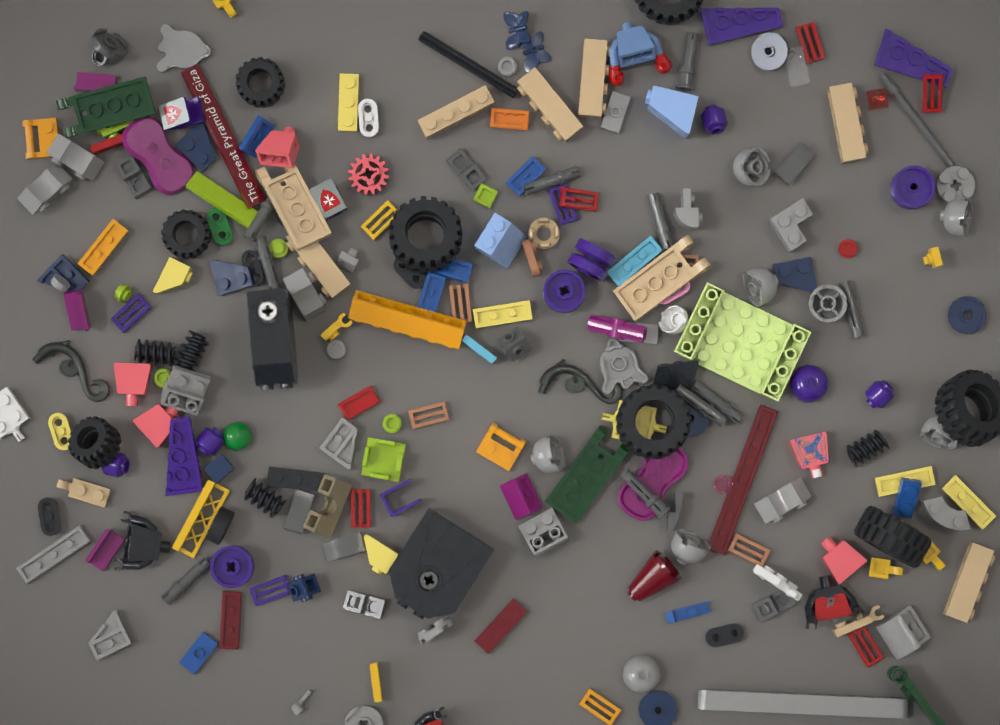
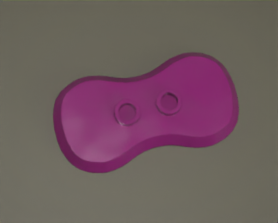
M147 116L132 121L125 128L122 135L123 145L129 154L140 160L147 167L155 188L165 195H175L183 191L188 181L195 174L194 166L187 156L177 151L171 145L163 124L155 117Z
M679 448L671 455L661 459H644L641 469L635 476L653 494H658L660 496L659 499L663 502L668 488L685 475L689 464L688 456L683 449ZM625 482L618 493V503L622 510L632 518L640 521H647L655 517L656 514L646 507V502Z

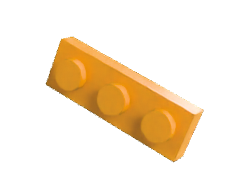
M112 219L78 262V265L94 276L129 231Z

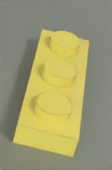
M340 74L338 131L357 132L359 74Z
M530 300L473 309L476 329L533 320Z
M932 466L874 478L878 497L898 493L902 477L920 480L922 482L921 488L936 485Z
M956 475L941 488L962 510H966V514L981 530L996 517Z

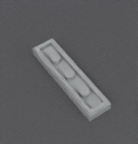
M79 525L16 569L25 583L28 584L91 542L82 526Z

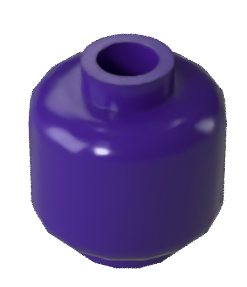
M716 105L707 106L706 110L701 114L704 130L712 135L722 133L728 124L724 109Z
M885 380L875 381L865 392L868 398L866 402L874 409L876 406L878 408H885L894 398V389Z
M215 427L212 430L205 428L196 438V443L198 444L196 447L207 456L209 454L215 455L224 444V440L221 438L223 433Z
M117 452L116 454L118 455L112 459L113 462L111 464L107 463L106 467L102 468L105 475L122 477L128 472L130 467L129 459H127L126 454Z

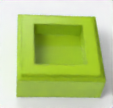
M481 183L473 201L490 209L498 191Z

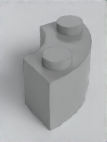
M57 134L46 152L53 157L51 159L52 162L59 166L62 164L76 171L74 175L82 180L88 178L93 181L104 164V161L60 134Z
M54 164L28 185L17 199L32 215L38 211L42 213L50 206L49 203L53 199L69 190V183L73 178L61 166Z
M301 268L283 279L307 321L327 310L324 305L327 301L323 294H318L312 283L315 280L310 272L306 273Z
M798 477L772 494L770 493L760 499L754 505L765 524L770 521L776 523L784 518L782 514L796 507L798 510L807 504L806 500L812 496L801 477Z
M942 496L920 501L926 515L938 525L951 530L970 529L966 510L950 508Z

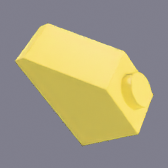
M169 257L153 292L161 294L182 287L186 282L189 283L193 276L192 268Z
M366 534L364 540L369 563L373 566L372 570L380 575L382 573L387 574L399 554Z

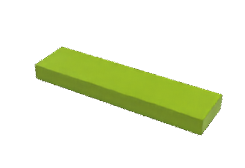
M198 171L186 184L187 189L247 229L258 213L253 208L247 209L243 201Z

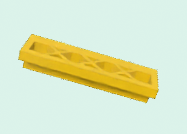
M212 480L207 481L172 546L174 550L195 558L213 519L230 492L229 489L216 484ZM216 487L222 490L224 494L220 500L213 502L211 493ZM212 504L213 515L204 518L203 508ZM203 521L204 532L195 535L194 525ZM194 538L196 547L191 553L184 549L183 546L186 540Z

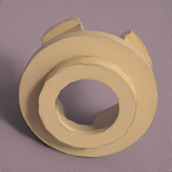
M546 217L535 220L528 230L530 242L534 241L535 247L539 249L553 247L560 235L557 224ZM541 227H546L551 232L550 238L546 241H541L537 237V231Z

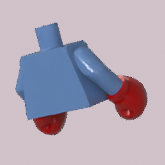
M631 22L624 23L622 25L623 30L617 32V39L613 40L609 49L610 71L608 78L610 83L615 86L623 84L624 74L621 72V68L656 59L655 67L660 74L668 73L672 68L671 61L665 51L663 52L659 38L651 32L645 31L643 26L634 27Z

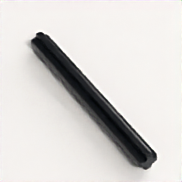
M425 31L419 36L418 40L511 98L517 96L519 91L515 86Z

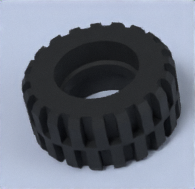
M635 0V3L639 5V10L644 12L648 19H654L659 24L664 22L667 25H672L676 22L679 24L684 22L685 19H690L699 10L703 0H681L675 4H666L659 0Z
M420 196L418 201L413 198L409 200V204L403 203L400 206V210H396L393 214V220L390 221L389 225L390 246L395 258H399L403 266L408 265L409 270L412 271L419 269L420 273H426V270H431V273L437 272L439 267L441 269L446 268L448 262L452 263L455 260V255L459 254L462 244V226L459 216L455 214L453 207L447 206V202L442 200L440 203L436 197L426 200V196ZM423 220L439 224L444 231L443 241L432 249L416 248L408 240V230L413 224Z
M972 369L962 371L943 383L937 391V397H935V405H937L935 407V414L938 415V423L943 426L942 430L948 433L952 440H957L961 445L967 444L968 447L982 446L999 436L1000 383L996 379L993 380L992 376L988 373L983 374V371H974ZM965 396L977 405L981 421L968 411L965 404Z
M644 385L630 392L623 400L616 416V429L619 433L620 441L625 444V448L628 451L631 450L634 455L642 456L644 459H661L671 455L683 445L690 432L691 417L689 416V407H686L683 397L680 398L677 395L678 392L674 389L670 390L668 386ZM649 404H657L668 411L671 417V428L666 436L661 439L650 440L638 432L635 418L642 407Z
M869 506L865 509L854 529V534L858 538L912 568L920 566L932 544L931 539L925 534L874 506Z

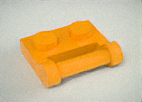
M57 118L23 120L22 125L25 127L27 147L26 159L51 157L46 152L57 134H59ZM38 126L40 152H35L32 127Z
M493 422L476 452L509 471L526 441L512 436L497 427L498 425ZM493 433L516 446L514 452L491 439Z

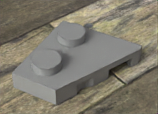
M341 417L319 449L349 470L351 468L358 428Z
M117 610L111 613L88 643L96 660L132 644Z

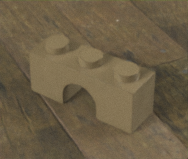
M324 474L317 492L325 496V504L319 511H309L303 528L331 539L352 485Z

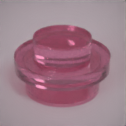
M720 475L714 480V489L719 494H727L732 490L733 482L730 477Z

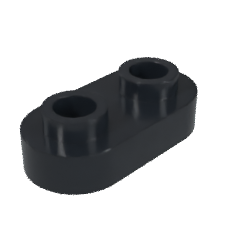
M399 258L395 259L393 266L398 275L411 288H422L426 280L425 274L420 273L419 269H415V271L409 270L408 265L402 269L399 267ZM415 275L420 277L419 282L413 281Z
M43 498L38 504L41 530L48 536H54L61 530L58 503L53 498ZM48 503L52 505L50 511H47L45 508ZM51 522L55 524V528L53 530L49 529V524Z
M731 623L709 629L705 639L710 646L720 647L741 641L744 631L740 625ZM732 630H737L738 634L736 637L731 636ZM714 634L719 635L718 641L712 640Z

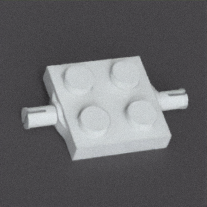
M6 387L0 391V439L7 434L13 433L17 441L20 442L25 437L19 428L30 417L11 389Z
M757 564L753 569L754 574L758 575L762 580H767L785 592L787 596L797 601L802 597V594L797 591L798 586L790 581L786 583L788 579L779 573L774 575L775 571L768 566L763 568Z

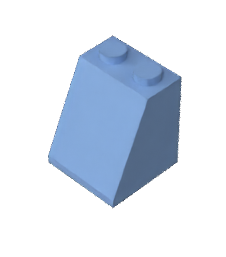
M653 86L652 90L648 89L645 104H648L647 110L683 138H687L690 134L699 96Z
M494 213L474 246L475 250L508 269L522 247L521 241L526 240L527 236L511 222Z

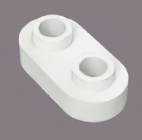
M364 99L358 106L359 127L363 136L371 138L377 135L379 131L378 108L372 99ZM370 106L372 108L371 112H365V107ZM372 125L373 130L367 131L366 127Z

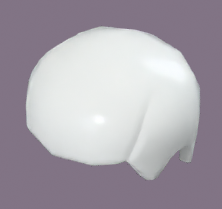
M677 305L670 306L661 313L662 319L658 322V325L666 333L671 335L680 334L684 331L689 316L684 308Z

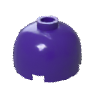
M815 365L799 367L790 378L791 392L798 400L804 403H813L820 400L828 390L826 373Z

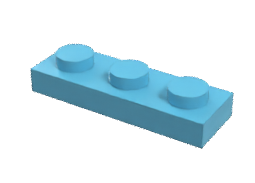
M650 235L607 271L608 276L619 287L663 250Z

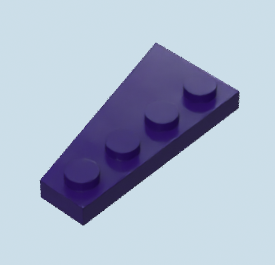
M700 8L709 46L783 27L779 8Z
M887 28L885 29L874 66L923 81V74H943V88L948 87L953 72L952 68L924 53L918 47L906 42L905 39L893 34ZM935 79V85L938 86L939 79Z
M191 416L176 417L170 420L165 496L200 492L204 488Z

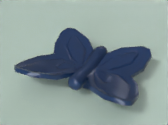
M527 11L522 12L520 15L513 12L504 13V21L508 26L513 27L508 30L509 33H512L506 41V48L508 50L515 49L521 42L529 43L531 41L530 35L526 31L528 27L525 25L529 15Z
M541 31L534 33L530 37L531 41L529 43L521 42L519 45L522 49H528L523 51L524 55L529 54L524 62L526 72L531 71L534 67L536 68L539 62L545 63L552 60L548 52L542 50L544 49V46L541 45L544 34Z

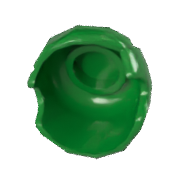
M239 421L229 424L225 427L222 435L224 445L228 450L235 452L245 449L252 439L251 429L247 424Z

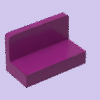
M77 72V81L73 89L76 92L85 93L115 85L116 75Z
M83 289L64 292L63 296L71 331L85 328V331H89L91 323Z
M527 473L500 485L516 520L543 508Z
M106 529L85 562L91 563L101 571H104L126 539L111 529Z

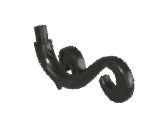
M70 340L45 344L32 359L36 364H39L43 358L46 359L48 356L54 357V353H64L74 362L73 367L68 366L70 360H63L59 364V370L64 376L71 377L78 372L85 394L94 402L103 401L109 395V385L101 379L91 382L92 386L99 385L101 392L98 395L90 392L85 365L77 351L68 345Z
M565 359L547 369L539 381L541 384L538 392L546 394L551 382L557 380L555 378L557 375L572 374L578 378V382L573 383V377H570L565 383L566 390L571 393H579L586 384L594 395L606 404H614L622 396V388L619 384H616L613 389V396L611 398L604 397L585 372L575 366L564 364Z

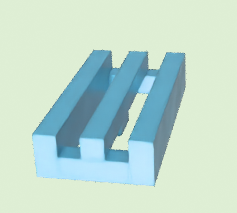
M467 334L462 339L463 343L489 363L493 364L497 357Z

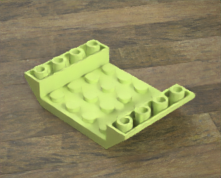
M707 282L674 352L689 361L699 358V366L779 402L811 332L724 292L725 290Z

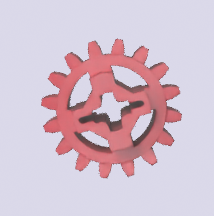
M371 153L369 158H366L365 154H362L361 160L356 157L357 163L350 164L353 170H348V173L352 174L348 180L354 181L351 185L352 188L358 187V193L364 190L366 196L368 191H371L372 195H375L376 189L381 192L380 186H387L384 179H389V176L385 175L389 169L383 168L386 162L380 163L379 156L373 159V154ZM369 162L375 163L379 168L371 167ZM362 164V170L356 174L358 167ZM367 170L374 173L371 175V179H368L366 176L363 177ZM381 176L380 181L375 185L374 181L377 177ZM358 181L366 182L368 187L362 186Z

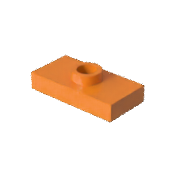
M491 108L490 128L528 131L529 111Z

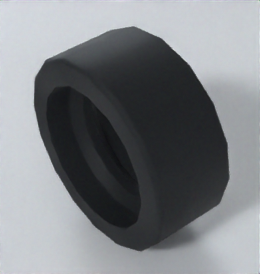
M221 506L212 521L205 539L219 545L232 522L235 512Z

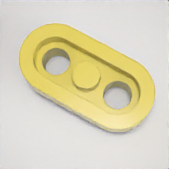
M54 413L48 420L54 444L60 450H68L70 443L65 445L62 443V438H71L70 433L72 430L68 418L62 413ZM58 419L62 420L61 426L56 425Z

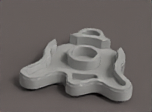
M167 24L161 26L160 31L164 39L159 44L158 49L160 52H164L166 56L157 63L159 72H165L174 67L189 69L198 64L199 61L201 62L210 56V48L195 33L185 30L176 31Z
M617 339L608 340L599 363L600 371L604 377V383L601 388L602 393L610 394L616 384H620L624 390L628 389L633 383L645 384L648 381V376L640 370L635 353L620 344Z

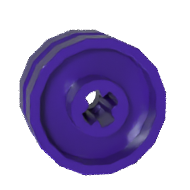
M921 166L903 168L893 177L890 184V195L893 201L899 207L906 210H915L924 206L932 199L935 192V180L932 174ZM913 184V188H916V190H911L910 185Z
M580 238L575 248L584 256L572 253L567 263L582 274L604 282L608 272L599 264L612 267L616 257L599 246Z
M558 270L552 273L545 281L543 296L547 306L559 313H570L576 310L583 302L586 293L585 284L581 277L570 270ZM563 288L568 291L564 296L561 295V289Z
M235 545L218 550L212 557L210 564L212 577L216 583L226 588H236L247 583L252 577L255 568L253 557L249 551ZM230 564H236L235 570L230 569Z

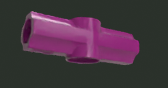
M591 314L587 324V330L606 334L609 337L621 340L627 339L644 343L647 336V327L631 324L628 321L611 317L610 319Z

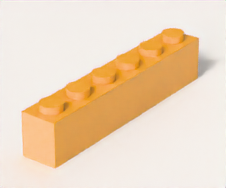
M356 290L352 299L348 316L349 319L358 323H367L376 328H385L394 333L406 334L412 338L424 339L430 343L442 344L452 349L460 348L467 323L466 320Z

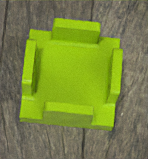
M368 437L361 475L399 482L406 444Z

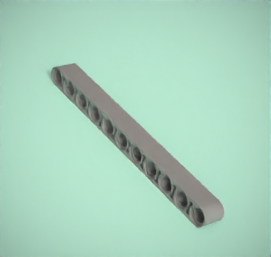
M698 689V709L908 718L907 698Z

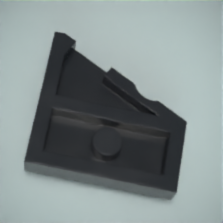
M694 358L691 361L659 364L653 384L668 386L670 390H676L679 384H682V386L691 391L700 359Z

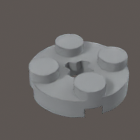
M959 166L949 167L939 175L936 181L937 194L947 203L954 199H969L974 193L975 181L972 174L966 168ZM953 180H956L957 183H960L958 191H955V188L950 187V185L953 184Z
M445 615L433 623L434 627L430 624L417 633L420 643L427 642L443 632L447 627L454 624L452 619Z
M367 705L353 708L345 719V725H361L359 723L360 720H367L369 722L367 725H383L380 713L375 708Z

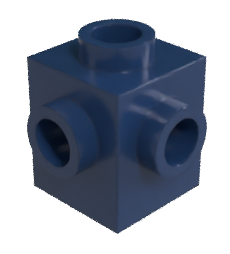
M304 573L293 577V582L287 584L293 602L300 599L302 603L313 599V594L321 592L315 573L306 577Z

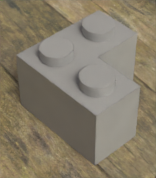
M803 198L768 220L788 253L807 241L798 224L811 217L813 213Z

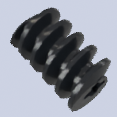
M189 330L192 337H185L189 343H182L185 351H178L182 357H175L178 364L173 365L195 372L192 366L199 365L195 359H202L199 352L206 351L202 345L208 346L209 343L206 341V337Z
M138 339L135 346L134 360L138 359V362L142 363L145 359L146 364H150L153 359L154 365H157L160 361L162 366H165L168 361L169 366L172 367L175 361L176 346L172 348L171 342H169L167 347H164L163 341L157 346L155 340L152 345H149L148 340H145L143 345L141 344V339Z
M873 430V436L870 433L866 434L867 440L861 437L860 444L854 441L853 447L850 445L846 446L848 457L855 468H857V461L862 465L864 464V457L869 461L871 460L870 454L876 457V450L883 453V446L890 449L886 439L878 430Z
M254 478L245 491L244 500L247 501L252 498V505L258 502L257 509L264 507L263 513L266 514L271 511L270 518H273L282 509L287 499L281 502V495L275 498L276 491L269 494V487L267 486L262 489L263 483L260 482L256 485L257 478Z

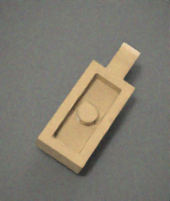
M73 478L72 483L58 480L56 486L68 490V497L106 508L111 489Z
M873 606L870 609V613L865 615V618H863L862 614H857V621L852 620L847 623L844 620L835 624L836 628L832 629L835 637H840L875 620L883 619V614L880 616L875 615V610L879 609L880 606Z

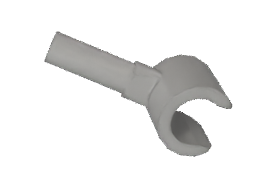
M310 690L291 706V710L295 715L304 710L301 704L312 693Z

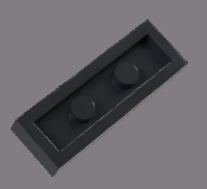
M269 467L267 486L317 492L326 473Z

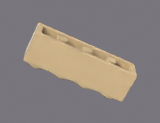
M584 39L578 117L601 119V115L605 114L606 103L603 102V95H607L608 84L604 83V77L609 74V65H606V57H609V49L611 47L607 46V40Z
M535 67L517 81L519 93L523 97L527 96L530 99L529 105L535 112L539 110L543 115L541 117L542 121L546 126H552L555 130L553 134L559 141L563 140L566 143L583 129L580 121Z
M852 83L830 86L827 92L841 164L864 160L868 154V147L866 143H863L862 136L865 135L863 124L860 125L859 122L861 111L855 102L857 98L856 87H853Z
M485 85L417 121L428 140L494 106V100Z
M287 235L288 242H286V245L294 252L296 248L289 235ZM319 242L297 251L300 255L297 259L303 267L308 266L310 268V273L315 282L320 281L323 285L321 290L327 298L331 296L334 299L351 286Z
M969 542L943 611L944 615L968 623V620H972L975 609H973L974 604L979 601L982 591H980L981 585L985 584L988 578V573H986L988 566H992L995 555H993L994 550Z

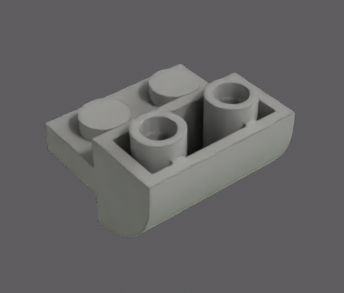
M691 188L681 191V208H675L673 215L679 226L686 230L696 231L702 224V212H699V208H691L695 203V195L691 193Z
M174 365L169 378H166L162 390L161 405L197 416L211 380L210 376Z
M552 508L518 526L535 558L569 540Z
M911 605L906 606L894 616L889 617L876 626V629L896 660L912 653L931 638Z

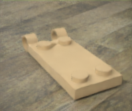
M295 164L293 168L284 167L287 173L272 180L266 168L262 167L255 171L256 176L266 191L297 251L332 235ZM282 182H285L286 185H285V186H281V183H282Z
M689 235L680 239L676 244L613 290L635 322L711 267L706 258L701 259L691 267L682 256V252L694 245V241ZM678 263L683 264L681 268H678Z

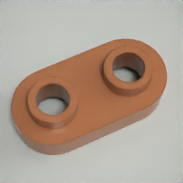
M529 239L521 241L533 278L540 276V271H543L540 260L536 261L534 253L537 252L534 241L530 242Z

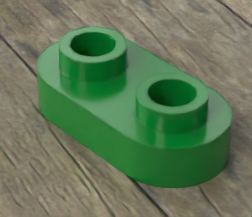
M217 208L211 209L207 214V221L213 238L219 245H228L233 239V233L227 216ZM215 214L220 216L218 221L213 220ZM221 232L226 233V237L224 239H221L219 237V234Z

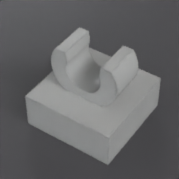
M353 248L349 250L348 254L342 251L336 265L354 273L359 262L356 259L358 251Z

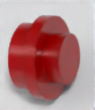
M846 239L839 244L838 250L842 257L852 258L857 254L858 246L855 241Z

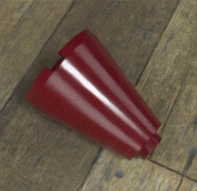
M658 550L653 552L628 586V595L634 601L638 600L641 602L678 583L682 579L677 577L680 573L667 557L663 559L660 556L662 553Z

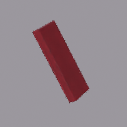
M222 591L219 649L239 650L242 592Z
M512 599L474 642L489 654L527 611L516 600Z

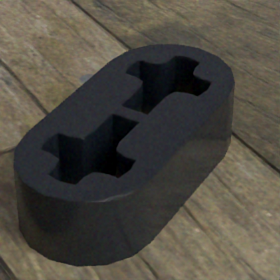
M247 250L242 254V263L245 266H250L251 271L255 269L257 275H261L258 278V282H255L254 285L259 286L264 282L262 265L257 257L259 255L253 250ZM248 254L256 257L253 260V267H251L249 261H245L248 258Z

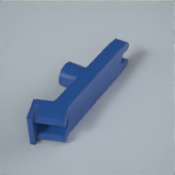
M702 602L666 612L667 623L670 624L712 612V609H706V606L711 603Z

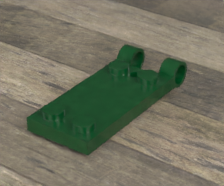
M146 76L56 100L58 110L74 106L79 123L78 125L63 129L66 138L156 114ZM84 110L87 111V115H86V116H83V114H82V112H83Z
M601 425L545 500V502L575 524H577L629 452L625 448L624 443H622L614 456L600 447L598 444L608 432ZM603 454L604 458L599 459L598 455Z
M898 666L890 667L887 671L888 678L902 685L900 690L906 697L913 699L931 724L945 725L909 679L906 670ZM900 670V677L895 679V673Z

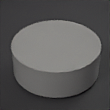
M504 57L498 63V71L505 77L512 76L517 70L516 61L511 57Z
M55 274L51 279V284L61 292H66L70 288L69 282L60 275Z
M333 340L327 346V353L333 359H341L346 354V346L342 341Z

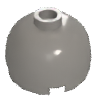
M761 148L742 150L733 161V172L736 179L742 184L749 186L764 184L770 175V169H768L770 159Z
M954 199L946 205L945 210H941L940 221H943L944 228L951 235L960 237L968 235L972 219L968 211H972L971 199Z
M762 267L753 268L743 273L744 288L746 290L749 287L752 296H748L753 305L757 307L771 302L777 293V277Z
M821 285L809 297V311L820 322H835L846 312V295L843 290L835 285Z
M938 416L930 417L921 429L920 437L923 435L922 440L937 448H941L944 445L948 446L947 449H955L958 441L952 440L949 437L950 435L942 430L943 426L937 421Z
M554 434L540 438L535 443L533 454H531L533 465H536L542 472L549 474L564 471L562 468L566 465L563 448H558L557 442L560 441Z
M680 529L679 532L676 530L672 538L671 550L679 563L683 565L698 564L708 554L711 548L710 544L705 539L703 541L697 539L698 534L686 529Z
M636 655L626 662L622 675L625 684L630 690L643 694L656 688L660 682L661 671L653 658L646 655Z

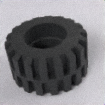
M258 57V59L251 58V61L244 62V66H240L238 69L239 73L236 74L237 82H235L237 91L242 99L249 105L257 108L258 106L265 108L267 105L272 106L275 101L278 102L280 95L284 93L283 89L285 87L284 75L278 65L268 58L263 59V57ZM259 72L267 73L272 80L270 88L263 93L253 92L249 86L251 77Z
M185 209L179 212L175 211L172 216L169 215L167 217L168 220L162 225L164 227L161 230L165 247L172 254L183 259H193L197 255H202L204 250H207L208 244L211 242L210 235L212 234L209 224L204 217L193 210ZM185 223H190L197 229V238L190 245H181L176 240L177 229Z
M98 416L93 418L87 417L86 420L82 419L79 425L76 424L74 426V431L70 433L71 438H68V443H70L68 450H70V454L76 460L90 469L104 468L107 463L111 464L113 462L112 459L117 457L118 454L116 453L121 448L119 446L121 444V439L119 438L121 435L115 427Z

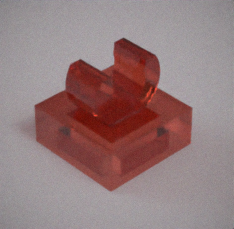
M886 88L866 91L869 111L889 107Z

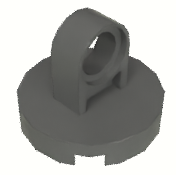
M105 28L97 29L91 38L92 44L95 47L92 53V60L98 66L106 65L111 60H122L128 53L126 51L128 45L124 39L115 32L113 35L107 33L108 29ZM99 53L104 55L103 62L99 59Z

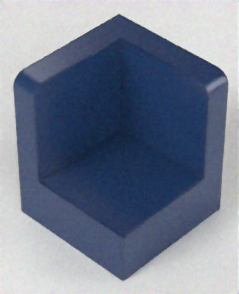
M220 454L204 470L218 484L235 468L223 454Z

